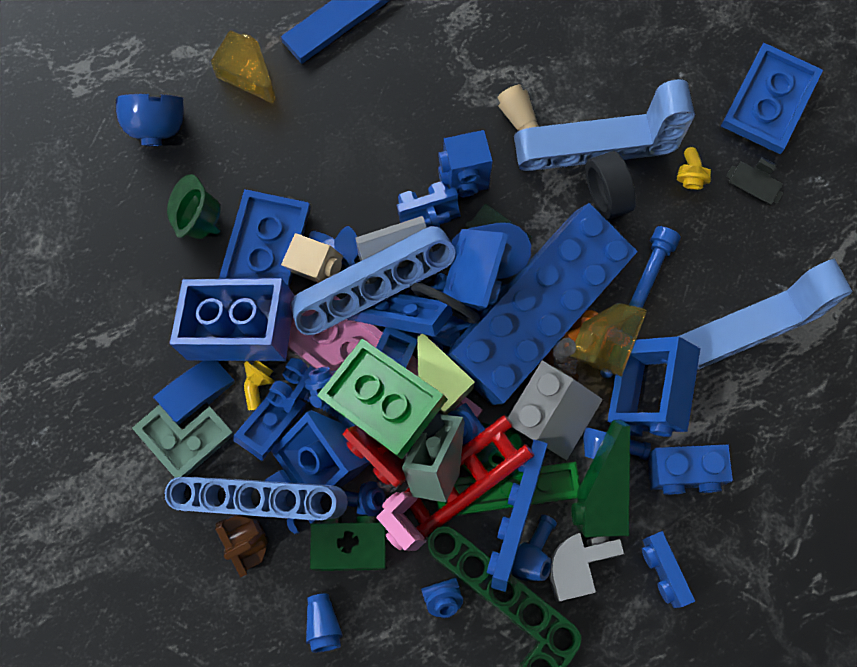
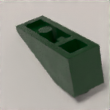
M622 420L612 421L577 491V503L572 504L573 525L577 526L585 537L629 536L630 426Z

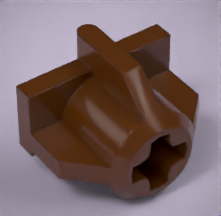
M234 514L216 523L215 530L225 547L224 558L232 560L241 578L247 574L248 569L262 562L269 543L267 535L258 519L245 515Z

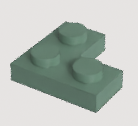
M160 404L132 427L174 478L187 477L234 436L231 429L210 406L183 430L173 421Z

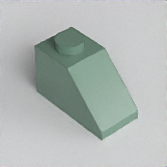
M440 414L441 420L445 425L435 436L427 440V433H422L410 450L402 469L413 497L447 502L460 474L465 422L463 417Z

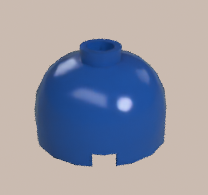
M149 94L118 96L116 98L118 122L127 135L132 138L141 139L142 146H162V139L173 137L181 128L184 115L183 98L162 94L161 98L149 97Z

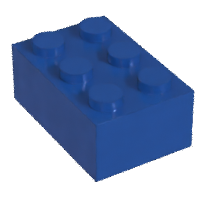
M282 278L183 279L170 345L186 360L286 361L293 318L291 301L295 295Z

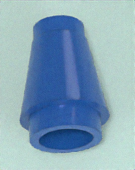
M317 594L308 597L306 644H310L311 652H326L341 647L340 638L343 637L329 599V594Z

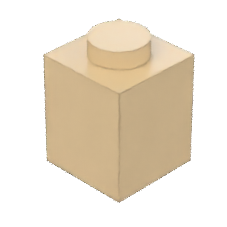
M295 233L281 265L298 276L319 283L340 272L343 255L330 245Z

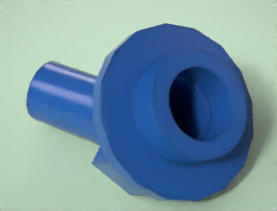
M368 481L361 484L359 493L344 491L347 496V506L357 507V514L377 517L383 511L382 505L386 498L378 483Z

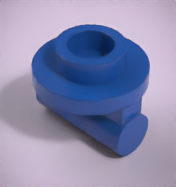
M321 367L309 373L310 377L304 381L306 389L310 390L311 393L310 402L315 408H320L326 404L317 395L336 372L335 370H330L329 367Z
M467 403L448 413L451 416L464 418L462 445L467 444L485 430Z
M456 578L421 588L427 610L433 616L441 618L450 617L463 604V597Z

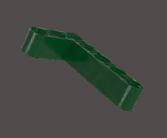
M444 526L436 528L428 540L430 555L536 641L519 667H530L539 658L544 659L549 667H567L581 645V635L577 627L512 575H510L508 582L512 588L511 599L507 602L496 600L493 595V588H491L493 575L487 574L490 557L456 530ZM448 535L454 540L455 548L450 554L443 555L435 550L434 541L438 536ZM469 558L479 559L484 567L482 575L478 578L468 577L463 570L464 561ZM528 604H534L541 610L542 618L536 626L526 624L523 619V610ZM559 628L566 629L571 635V644L565 650L557 649L553 643V635Z

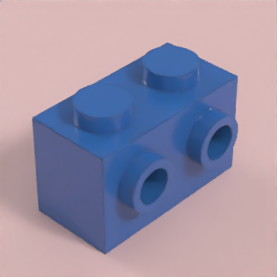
M481 130L444 138L443 152L438 153L440 182L442 181V184L447 185L449 189L455 187L460 197H469L476 194L479 190L489 189L492 157L485 131Z
M729 445L655 448L647 458L650 490L663 489V494L665 495L686 493L685 488H699L700 493L722 491V486L733 481Z

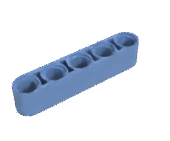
M430 226L294 296L291 301V311L296 328L305 335H315L412 286L414 283L447 268L455 259V247L445 232L439 227ZM435 244H442L437 251L429 252ZM411 260L406 267L397 268L402 261ZM379 277L376 282L365 284L369 278ZM341 293H347V296L341 300H334V297L336 295ZM307 310H316L310 316H302V313Z
M177 477L172 479L165 489L167 504L171 508L181 511L319 521L338 518L345 512L348 504L345 492L333 485L211 477ZM187 485L191 488L192 493L189 501L186 500L184 495ZM221 487L226 492L223 504L219 502L217 495ZM255 489L259 491L261 496L257 507L253 505L251 500L252 492ZM289 491H292L296 497V504L292 510L288 508L285 500ZM324 493L330 495L332 499V507L329 512H325L320 504Z

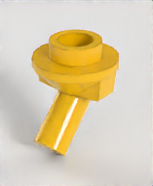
M689 147L684 151L688 165L683 164L680 166L677 180L683 183L684 188L702 189L703 185L711 182V169L702 167L697 149Z
M246 361L244 366L247 378L244 383L247 408L248 410H256L261 404L258 386L274 383L275 380L270 377L273 370L260 361H254L253 364Z

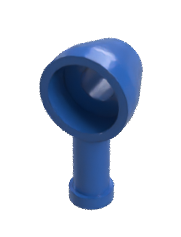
M588 427L585 428L583 438L585 457L594 459L607 432ZM630 440V454L647 460L651 444Z
M541 515L539 524L529 543L524 542L519 546L511 572L513 577L524 581H544L547 579L551 572L552 560L542 551V548L552 529H555L557 525L553 518Z

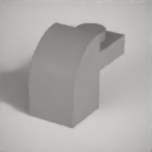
M580 533L563 541L551 556L552 564L549 579L555 602L596 593L588 563L624 554L620 539L609 541V537L588 539V547L585 548Z

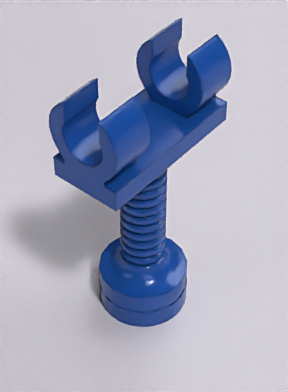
M291 358L282 373L288 382L298 384L294 391L287 383L275 381L266 396L272 405L284 407V411L287 413L291 412L300 398L310 402L311 393L310 390L306 389L304 381L310 377L309 373L315 370V368L312 366L308 368L298 358ZM324 404L319 408H323V411L326 410V413L329 412L335 418L338 417L340 423L349 427L355 426L329 405Z

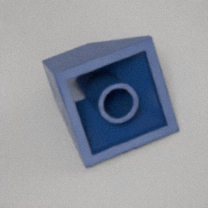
M312 410L306 412L271 450L292 483L333 485L341 488L357 477L370 464L365 457L363 459L357 457L347 447L346 443L348 440L342 434L347 428H350L349 426ZM324 493L320 502L330 495Z

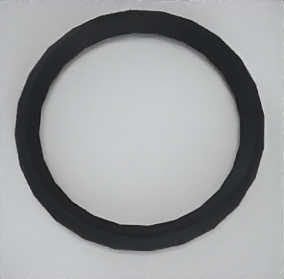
M414 283L411 290L417 296L439 300L449 305L453 312L452 316L469 323H479L480 316L460 301L421 283Z

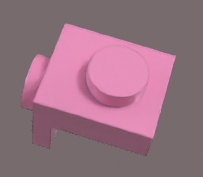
M403 491L392 494L383 503L382 507L384 510L376 517L388 531L386 534L387 539L398 550L417 551L427 541L403 514L418 499L413 497L411 492Z

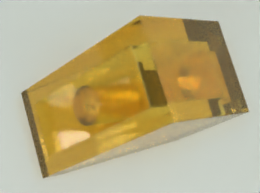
M230 30L211 59L216 77L273 104L276 98L259 43L248 34L243 33L240 35Z
M616 303L582 323L570 356L597 370L622 376L647 310Z

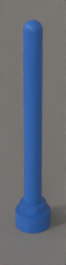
M656 227L650 239L653 252L600 369V374L604 378L613 376L618 364L621 341L629 340L665 256H669L671 252H674L679 244L681 236L670 228Z

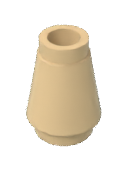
M520 84L506 89L497 97L500 102L498 107L518 131L539 127L528 91L523 90Z

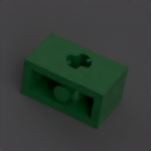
M376 516L356 517V523H342V518L338 517L320 520V524H311L310 569L313 571L386 570V528L381 523H378ZM348 534H353V539L359 540L358 546H353L351 553H345L346 549L344 547L340 548V541H345Z

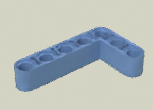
M672 80L660 85L656 90L647 114L532 127L518 131L514 135L519 169L534 171L584 165L588 159L611 151H616L623 160L665 155L677 150L695 117L688 82L685 80Z
M831 259L808 270L788 290L677 337H681L701 348L697 368L699 370L818 319L853 291L836 260Z

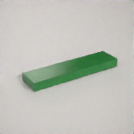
M569 462L542 466L531 505L577 499V491L580 487L577 463ZM516 470L515 474L508 481L496 484L455 516L513 508L514 506L508 504L509 495L513 483H521L523 472ZM473 476L457 478L454 487L460 494L475 483L476 480ZM437 501L438 510L448 502Z

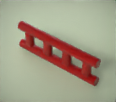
M505 414L462 447L460 466L466 465L475 478V483L460 494L453 487L447 500L448 503L433 515L429 513L420 498L409 507L419 522L416 529L424 538L428 537L436 528L441 527L534 456V453L527 444L516 450L505 432L513 427V424ZM493 442L505 460L487 472L476 454Z

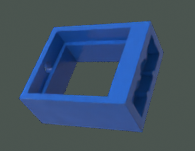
M681 337L621 341L607 422L612 423L613 420H622L630 426V436H642L643 432H650L657 436L671 437L672 432H688L701 348ZM667 364L659 413H637L645 365Z

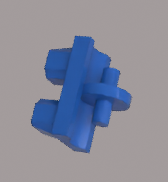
M441 181L431 184L428 188L429 195L417 198L416 193L412 191L399 194L397 210L400 223L423 216L426 228L430 226L440 228L441 224L451 222V219L460 217L458 193L455 187L449 189Z

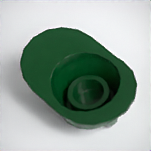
M190 174L181 178L175 185L167 206L168 219L177 237L189 236L202 239L209 235L210 232L215 234L221 232L218 221L221 211L219 201L205 190L201 181L195 175Z

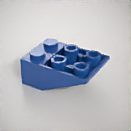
M461 229L455 249V259L450 266L443 293L479 311L486 309L488 305L496 303L502 283L495 280L497 272H500L501 269L507 266L512 250V245L506 244L509 234Z

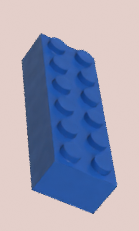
M590 203L573 212L530 259L527 266L498 294L496 303L487 306L479 315V323H472L445 354L475 381L474 389L491 406L505 403L638 251Z

